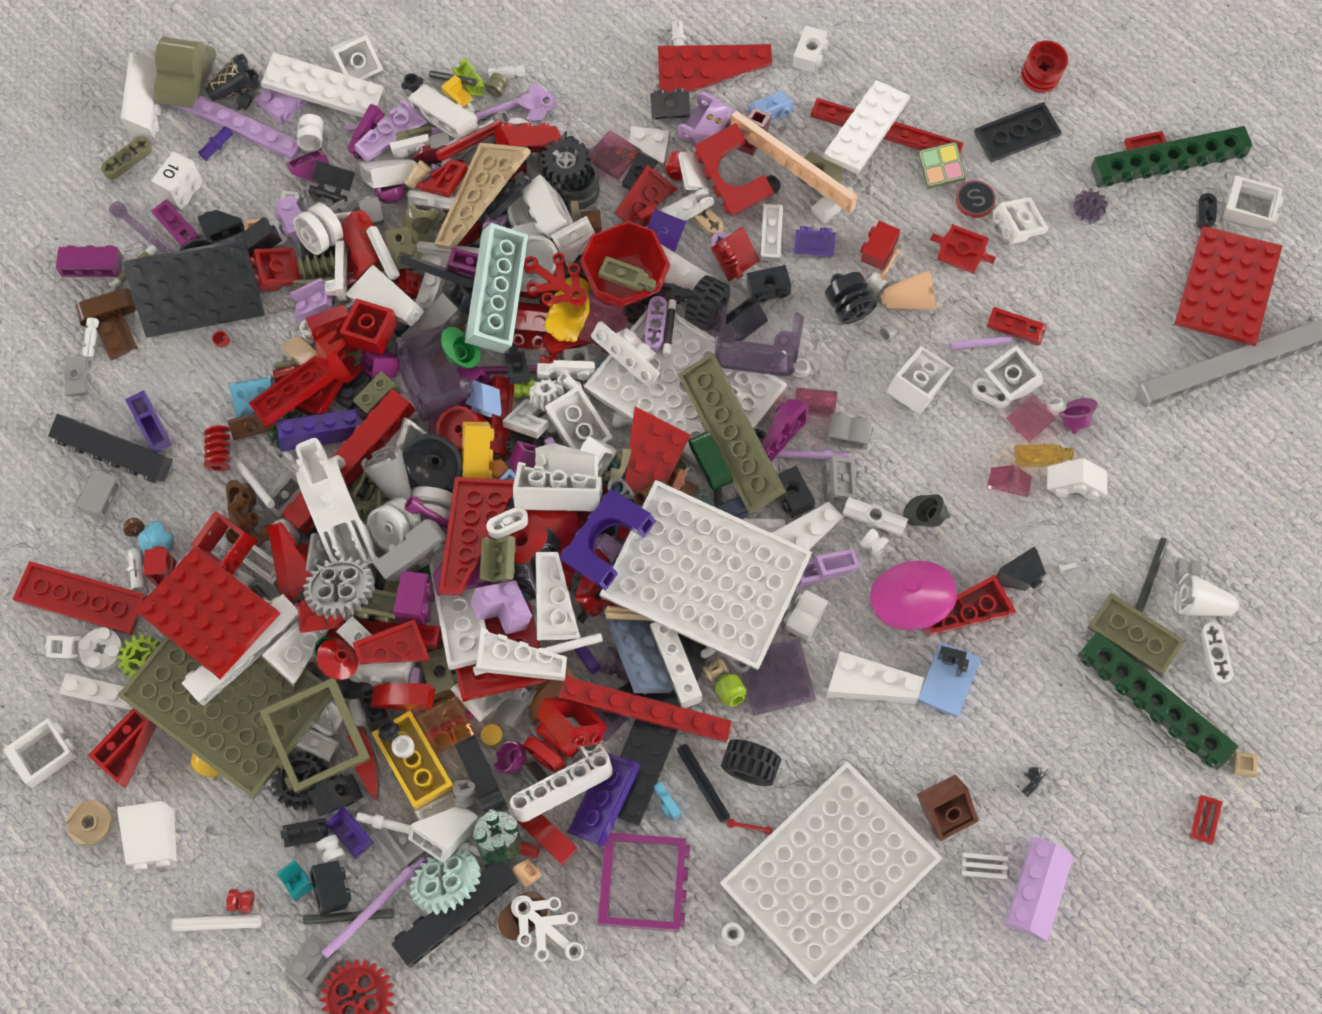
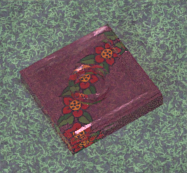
M609 130L591 151L590 158L596 167L619 180L637 158L638 154L641 153V149Z

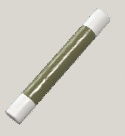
M151 245L138 258L152 256L157 251V248ZM125 270L109 284L113 290L127 279Z

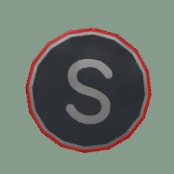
M974 180L966 182L959 188L956 204L962 214L972 216V218L985 217L992 211L996 196L994 190L988 184Z

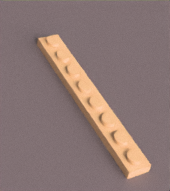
M738 111L731 115L730 126L737 123L744 138L750 144L777 161L779 165L787 168L809 186L818 190L823 196L835 202L840 208L849 213L855 209L856 194Z

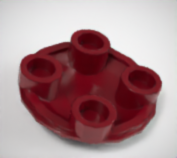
M429 145L421 146L419 148L420 152L413 155V161L418 163L419 160H422L427 165H432V163L439 164L442 161L438 160L436 151L447 145H442L438 148H431Z

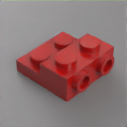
M293 247L254 249L250 260L255 270L259 292L277 291L280 289V286H291L293 281L301 280Z
M334 378L326 387L315 392L309 399L304 400L294 409L309 416L312 414H325L343 383Z

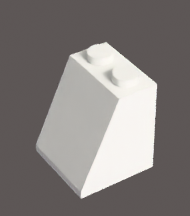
M163 801L117 807L126 865L134 868L136 871L146 870L147 866L151 865L168 867L170 863L177 862L175 809Z

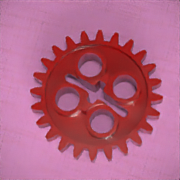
M355 959L354 966H352L349 961H346L345 969L339 965L337 966L338 974L330 972L333 978L332 981H324L328 985V989H321V992L326 994V997L320 999L321 1002L326 1003V1006L321 1009L323 1012L345 1014L346 1009L353 1006L355 1014H392L387 1008L388 1006H395L393 1002L389 1001L390 998L396 996L395 993L389 992L394 987V984L386 983L391 977L390 975L382 976L385 971L384 968L376 971V963L369 967L368 960H364L363 964L360 965V961ZM369 976L371 979L369 987L362 989L361 980ZM347 984L349 991L347 995L341 997L339 995V988ZM377 989V993L359 998V1003L352 1000L342 1006L338 1005L341 1001L355 998L357 992L364 995ZM375 998L377 1007L375 1010L369 1011L367 1003Z

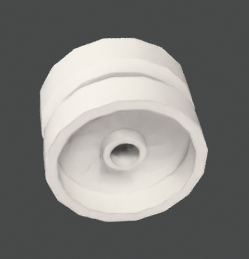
M317 203L308 208V211H304L294 217L293 225L297 236L302 244L313 254H321L329 246L335 245L336 241H342L343 230L339 220L325 204Z
M416 487L412 490V495L421 499L423 506L449 520L453 493L434 487ZM420 514L422 522L426 519L431 520ZM438 524L442 530H448L447 528Z
M394 498L371 511L368 516L367 527L373 541L385 551H390L387 548L390 545L394 544L396 547L406 539L404 535L422 523L419 513L411 514L404 510L407 500L403 498Z

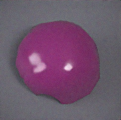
M404 184L374 188L376 197L385 204H395L402 200L405 195Z
M509 740L505 742L500 750L496 752L498 762L494 764V767L498 772L505 774H515L521 771L522 765L526 762L525 748L517 741Z

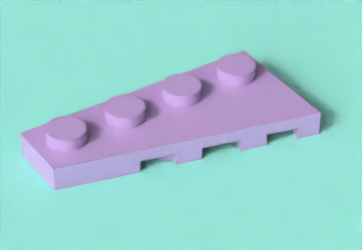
M403 98L398 107L393 108L384 120L381 119L377 123V127L366 133L355 144V150L368 162L391 149L390 143L397 141V132H405V130L428 126V121Z

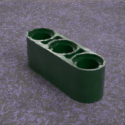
M706 431L689 438L690 449L711 490L714 491L733 483L731 473L710 432Z

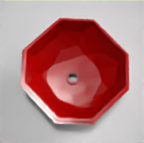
M629 221L590 236L580 259V264L596 299L604 304L619 308L637 303L659 292L671 266L655 231ZM606 256L643 269L648 274V278L656 280L654 291L649 292L644 289L641 292L600 278L598 273Z

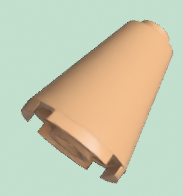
M930 270L923 271L884 288V293H881L882 305H886L887 309H937Z

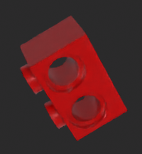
M155 546L144 551V575L157 587L178 563L170 552L161 546Z

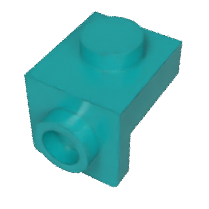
M296 860L277 872L278 877L284 883L294 901L305 896L314 888L307 874Z

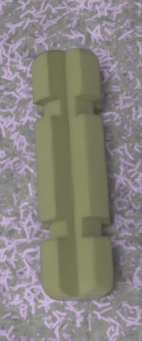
M423 126L421 128L405 130V132L399 131L396 133V140L400 141L428 134V137H430L432 129L431 127Z

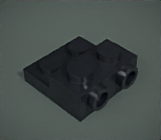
M363 369L352 381L343 383L334 398L336 403L347 410L359 408L360 417L366 419L368 414L353 400L374 378Z

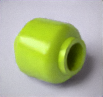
M723 674L717 679L714 690L724 705L734 707L744 701L746 688L737 675Z

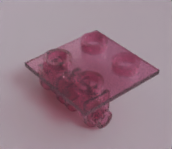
M591 302L590 312L578 338L600 346L591 337L596 325L602 321L613 332L618 333L624 330L628 316ZM600 346L602 348L601 351L603 353L608 354V352L602 346Z

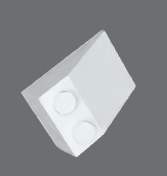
M921 346L895 375L886 393L920 415L955 368Z
M580 385L545 406L560 439L566 447L580 450L588 436L604 443L613 438Z
M555 443L535 448L536 465L543 466L544 470L554 472L556 469L564 470L568 475L580 473L598 477V455Z

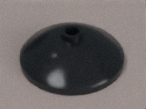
M430 433L419 435L413 438L403 450L402 455L408 480L414 488L434 487L450 491L454 488L455 477L462 476L463 459L460 451L455 444L441 435ZM433 457H437L439 462H435Z

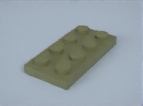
M1112 593L1109 594L1087 627V629L1095 634L1097 632L1101 633L1125 654L1160 677L1163 676L1185 640Z

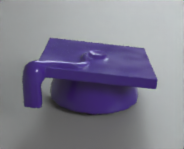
M654 209L647 228L655 231L661 245L675 253L687 221Z

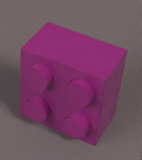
M402 571L393 613L398 623L403 624L415 619L417 625H426L431 620L430 603L435 600L433 583L430 582L428 574Z

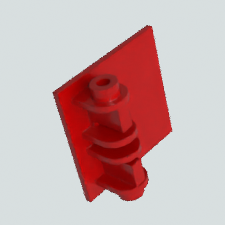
M743 227L711 247L728 282L735 277L736 279L742 278L744 271L760 261Z

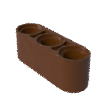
M128 288L78 302L75 306L80 325L88 327L86 326L88 318H96L101 323L109 318L118 317L120 313L123 316L131 314L137 309L131 289Z

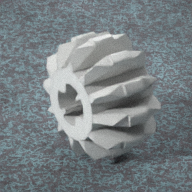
M551 378L545 381L541 379V382H534V386L530 387V402L536 410L541 409L543 412L546 411V405L564 395L562 385L557 380L552 381Z

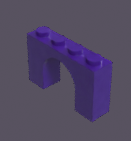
M610 489L602 497L595 511L590 513L584 526L576 532L575 538L570 545L563 550L560 559L566 566L606 591L618 573L610 564L595 555L594 545L599 534L609 527L623 526L645 538L656 523V520L650 512Z

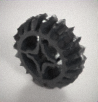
M296 751L295 758L291 754L288 755L295 775H298L300 778L302 777L303 780L315 776L316 772L319 774L329 769L327 765H324L325 761L322 758L318 759L315 754L310 756V753L307 751L304 752L303 756L299 751ZM300 765H310L309 768L306 767L302 771L294 769ZM278 768L276 771L279 773L272 775V779L276 780V782L271 784V787L276 789L273 792L274 796H280L278 801L281 804L285 802V807L288 809L293 805L295 811H298L300 805L304 811L307 810V804L315 808L309 794L303 797H292L295 793L294 789L290 791L289 788H285V778L288 775L285 769L281 770ZM311 787V788L306 789V790H304V791L310 792V791H312V790L315 789V788Z

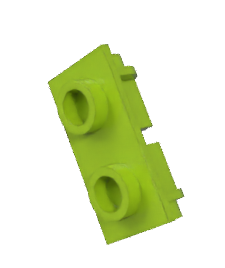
M461 59L459 67H451L455 75L475 78L477 80L475 86L463 84L465 90L470 95H485L482 91L485 89V82L477 72H474L475 69L469 60Z

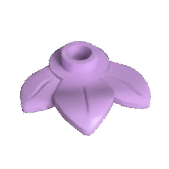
M529 85V93L522 95L518 100V104L529 110L528 121L534 122L543 119L547 112L555 108L556 98L553 94L546 92L540 85ZM545 99L550 100L548 104L543 103Z

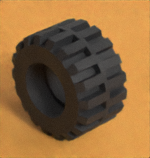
M709 275L702 277L695 285L688 299L685 309V320L710 331L719 322L730 298V285Z
M733 739L729 740L720 766L726 773L744 782L758 786H771L774 783L782 759L773 750L763 745L747 740Z

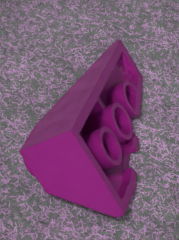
M789 398L785 403H781L777 407L776 414L762 444L771 462L809 421L808 404L806 402Z

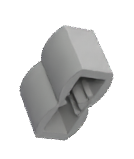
M841 412L831 414L826 442L838 446L867 450L872 422L862 416L851 418Z

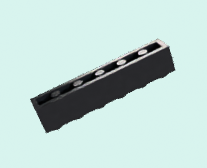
M56 414L48 437L55 439V444L66 447L68 444L73 446V451L81 454L88 452L91 454L90 458L101 462L102 459L109 461L108 465L120 469V466L127 468L125 472L138 476V473L144 475V480L156 483L157 480L165 481L173 461L170 457L61 414Z
M501 858L498 860L492 859L485 865L486 869L478 877L480 883L473 885L476 891L468 893L471 898H464L463 905L457 903L455 910L449 907L447 913H444L441 909L438 915L432 911L426 917L421 916L412 923L413 927L407 932L403 930L395 936V941L391 945L408 967L412 968L518 883L516 877Z

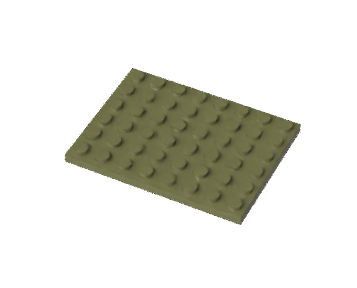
M165 637L117 696L254 799L279 768L276 758L279 757L276 749H271L267 740L270 737L268 729L263 730L258 719L262 717L260 710L318 685L323 681L307 669H304L293 686L265 661L261 655L203 706L182 684L186 675L193 670L196 671L201 664L169 638ZM330 689L270 715L287 756L333 699Z

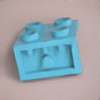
M273 376L233 382L229 385L236 418L255 413L248 403L275 384Z

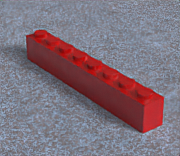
M393 389L382 398L375 409L369 412L364 422L355 428L354 433L341 444L340 449L333 455H339L345 460L346 465L340 469L347 488L363 471L362 461L365 458L368 461L373 458L371 454L382 449L398 432L403 418L409 419L416 411L408 400ZM300 490L299 495L286 506L282 515L307 535L315 526V523Z

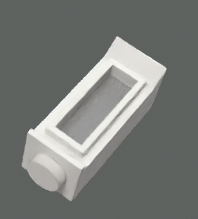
M254 545L241 564L278 590L273 558Z

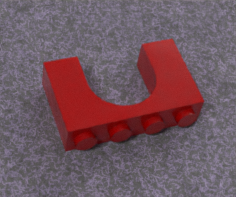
M737 123L696 144V151L694 152L698 163L703 162L705 166L703 172L708 180L712 179L715 185L712 187L717 197L721 196L724 201L721 205L726 215L730 213L732 218L774 195L765 175L743 186H731L720 177L718 169L723 157L746 144V140Z

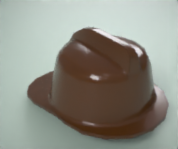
M232 479L226 485L228 506L234 501L235 495L244 490L251 495V500L248 505L241 507L239 510L243 515L251 512L257 503L255 491L249 483H240L238 480ZM228 510L229 519L239 526V522Z
M533 891L521 894L528 896L532 901L545 900L543 896ZM511 902L500 913L498 928L506 939L514 941L517 940V936L520 934L519 919L511 911ZM520 903L518 906L520 911L526 908L525 903ZM548 908L534 911L543 917L547 915ZM528 919L529 934L535 929V924L530 919Z

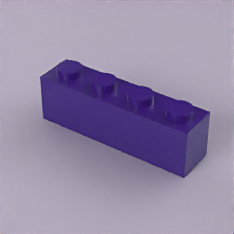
M359 408L276 421L281 451L294 450L299 443L311 438H317L321 445L344 442L354 433L355 428L362 424Z

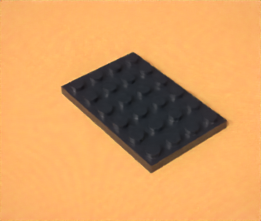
M245 239L123 262L146 338L265 316Z

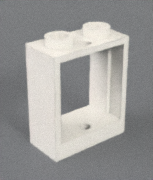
M1235 176L1229 188L1222 219L1269 231L1272 224L1276 225L1279 218V213L1276 212L1277 208L1280 209L1284 197H1281L1283 188ZM1239 193L1271 201L1267 217L1235 208Z
M47 718L3 749L23 782L31 788L37 786L77 757L73 751L76 749L75 745L69 738L65 739L62 734L65 730L58 721L54 723ZM52 732L65 752L36 773H33L21 753Z

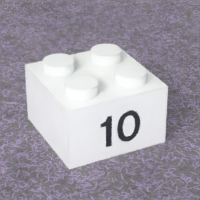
M173 151L151 182L162 201L167 199L173 207L181 211L189 203L195 191L201 187L203 180L192 160Z

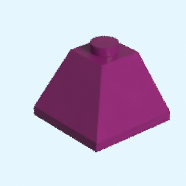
M320 148L285 164L291 174L318 184V181L311 179L316 161L319 160L329 163Z

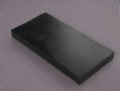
M1045 102L987 123L974 130L991 163L1059 137L1062 133Z

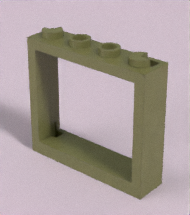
M333 678L260 710L262 717L258 718L263 730L268 729L270 737L267 740L271 749H276L279 757L276 758L279 768L281 770L285 769L288 775L285 781L290 791L294 789L295 793L298 794L315 786L321 780H328L371 760L339 686ZM330 689L359 755L299 783L270 715Z

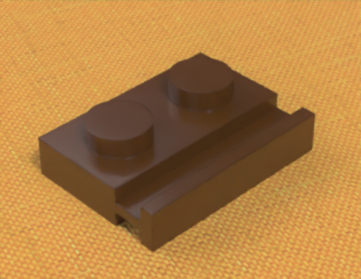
M122 313L118 317L109 318L98 324L97 332L111 360L129 353L134 348L138 349Z

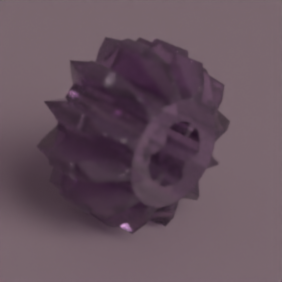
M1092 188L1088 192L1083 189L1075 197L1073 209L1076 210L1075 216L1081 215V221L1086 218L1089 223L1093 219L1098 221L1100 217L1105 215L1108 202L1105 201V195H1099V190L1093 192Z

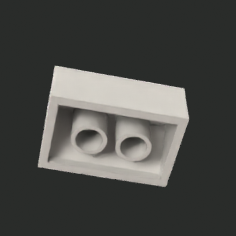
M540 174L522 190L524 193L522 198L531 208L529 213L537 221L535 226L538 231L552 238V233L574 222L561 195Z

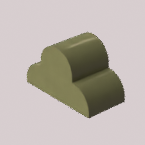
M162 37L158 42L155 55L157 75L154 83V97L156 103L193 108L217 56L214 47L206 46L202 42Z

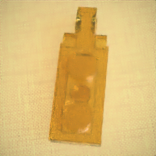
M1056 444L1015 445V467H1048L1060 464L1065 460H1072L1074 450L1073 448H1062V445Z

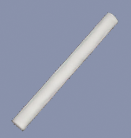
M239 463L236 467L265 505L268 508H273L275 502L246 466L243 463Z

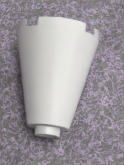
M1185 574L1179 582L1182 585L1180 591L1176 590L1174 609L1182 616H1232L1239 608V602L1235 595L1195 574Z

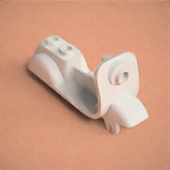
M311 438L299 443L296 446L299 458L296 460V463L300 465V471L296 472L297 481L331 563L333 557L340 561L341 557L344 556L346 561L353 557L354 562L360 559L362 564L366 563L367 567H369V564L373 563L371 559L375 557V549L368 530L358 516L341 475L340 469L346 465L345 460L339 455L328 458L317 438Z

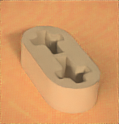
M710 208L702 211L701 214L705 213V218L702 215L693 217L696 224L708 236L712 237L718 232H723L722 220ZM711 224L714 227L718 226V230H716L715 228L711 230Z

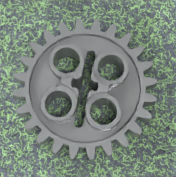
M344 556L341 557L340 561L333 557L332 563L325 560V566L323 567L317 565L318 571H310L312 577H306L308 584L303 585L305 601L310 606L311 611H316L318 616L324 614L325 619H328L332 614L334 620L337 619L338 614H341L343 618L346 617L347 612L354 615L355 608L361 611L360 605L368 604L366 598H372L371 591L375 590L373 585L375 580L367 564H362L360 559L354 562L353 557L346 561Z

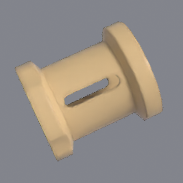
M720 656L716 657V660L706 667H700L710 684L714 682L713 679L729 672Z

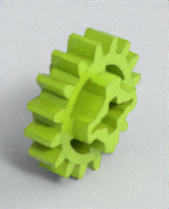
M143 634L140 635V639L132 636V642L125 641L126 648L119 649L123 654L117 656V659L122 661L118 664V667L123 669L122 673L125 676L129 675L130 679L137 672L131 668H140L160 644L158 640L154 641V638L150 635L147 639ZM142 645H148V646H151L152 648H150V647L143 648Z

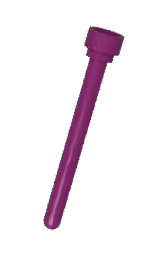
M414 495L407 499L404 510L411 514L420 513L448 529L449 520L423 506L421 499Z

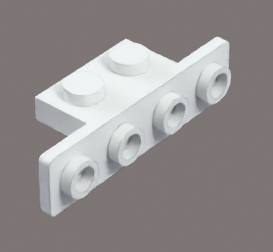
M442 132L428 137V134L391 142V149L374 159L375 161L412 159L413 155L420 152L419 148L421 146L429 145L431 148H438L439 146L447 145L450 142L446 132Z
M602 321L599 322L591 337L648 388L652 387L660 374L649 363V361L654 359L656 353L628 328L615 333Z

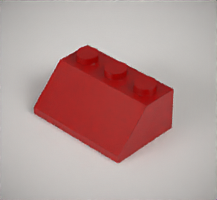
M502 123L500 127L495 129L496 144L527 147L531 153H542V151H545L547 144L551 146V141L559 142L558 138H562L557 127L549 126V123H539L537 126H531V123H520L519 126H513V123Z

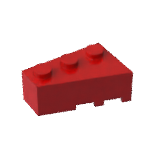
M364 210L351 212L341 223L345 246L350 248L352 253L350 259L356 263L358 268L356 272L357 277H361L372 264L381 272L384 271L367 234V229L375 225Z
M132 708L87 756L119 785L126 788L157 725Z

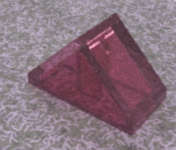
M1016 465L992 467L987 488L1028 497L1032 476Z

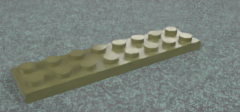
M708 354L679 373L678 376L706 431L710 432L731 473L733 483L748 513H754L786 493L715 354Z

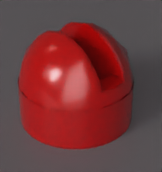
M219 330L213 334L212 342L217 347L225 348L229 345L230 338L226 332Z

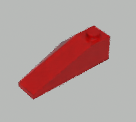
M279 522L268 526L279 594L280 596L283 594L292 603L293 599L298 598L300 591L305 590L303 585L308 584L306 577H312V575L306 571V555L298 552L296 541L284 524Z

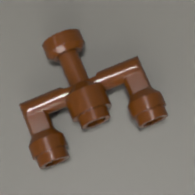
M243 490L235 495L234 501L227 509L239 522V527L258 540L255 545L259 548L266 540H270L268 526L272 524L263 526L260 529V534H257L254 528L259 523L258 515L254 512H247L243 515L239 510L241 507L248 505L251 500V495ZM231 528L225 533L226 539L232 544L240 536Z

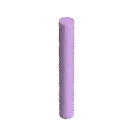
M1011 336L954 341L950 342V349L1011 344L1012 338Z

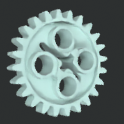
M460 848L445 863L436 858L427 857L428 863H421L422 869L415 870L417 876L411 878L414 884L409 886L412 890L410 895L417 907L419 906L421 911L426 910L428 914L434 911L438 915L441 909L444 913H447L449 907L455 910L457 903L463 905L464 898L470 899L471 897L468 893L476 891L473 885L480 883L478 877L481 876V873L479 872L480 866L475 857L469 851L464 852Z

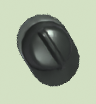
M939 494L916 496L906 504L903 511V517L908 518L907 524L912 526L938 527L945 519L950 518L943 497Z

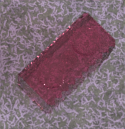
M796 387L795 400L808 404V416L814 415L815 417L823 416L829 418L831 414H835L837 391Z

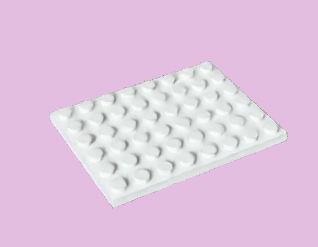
M656 304L655 314H659L660 304ZM648 309L630 329L642 342L645 341ZM675 313L670 356L662 355V345V348L655 352L654 359L649 361L660 372L652 387L648 388L611 354L583 386L584 391L630 421H633V410L636 406L690 434L689 438L706 432V429L678 374L708 354H715L754 430L787 389L788 384ZM654 320L650 323V325L654 328H658L662 325L661 322L657 320ZM652 334L651 344H655L656 334ZM687 442L682 455L698 464Z
M655 480L642 508L652 514L656 523L645 538L630 531L613 566L618 575L606 591L602 589L600 597L759 670L812 552Z
M846 762L724 878L719 885L815 986L943 858Z

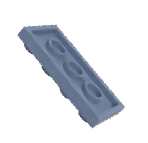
M608 619L606 622L634 693H670L674 687L647 621Z

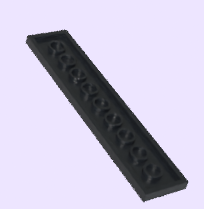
M677 633L698 683L702 673L700 667L705 666L707 658H702L700 653L707 646ZM674 689L670 693L645 694V698L681 707ZM635 719L620 757L637 762L641 766L617 818L640 827L653 795L654 786L659 780L678 730Z

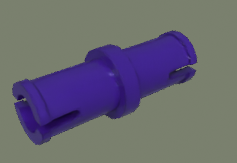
M224 125L214 137L211 136L209 138V142L198 151V154L207 161L217 150L223 148L222 145L234 135L233 132Z

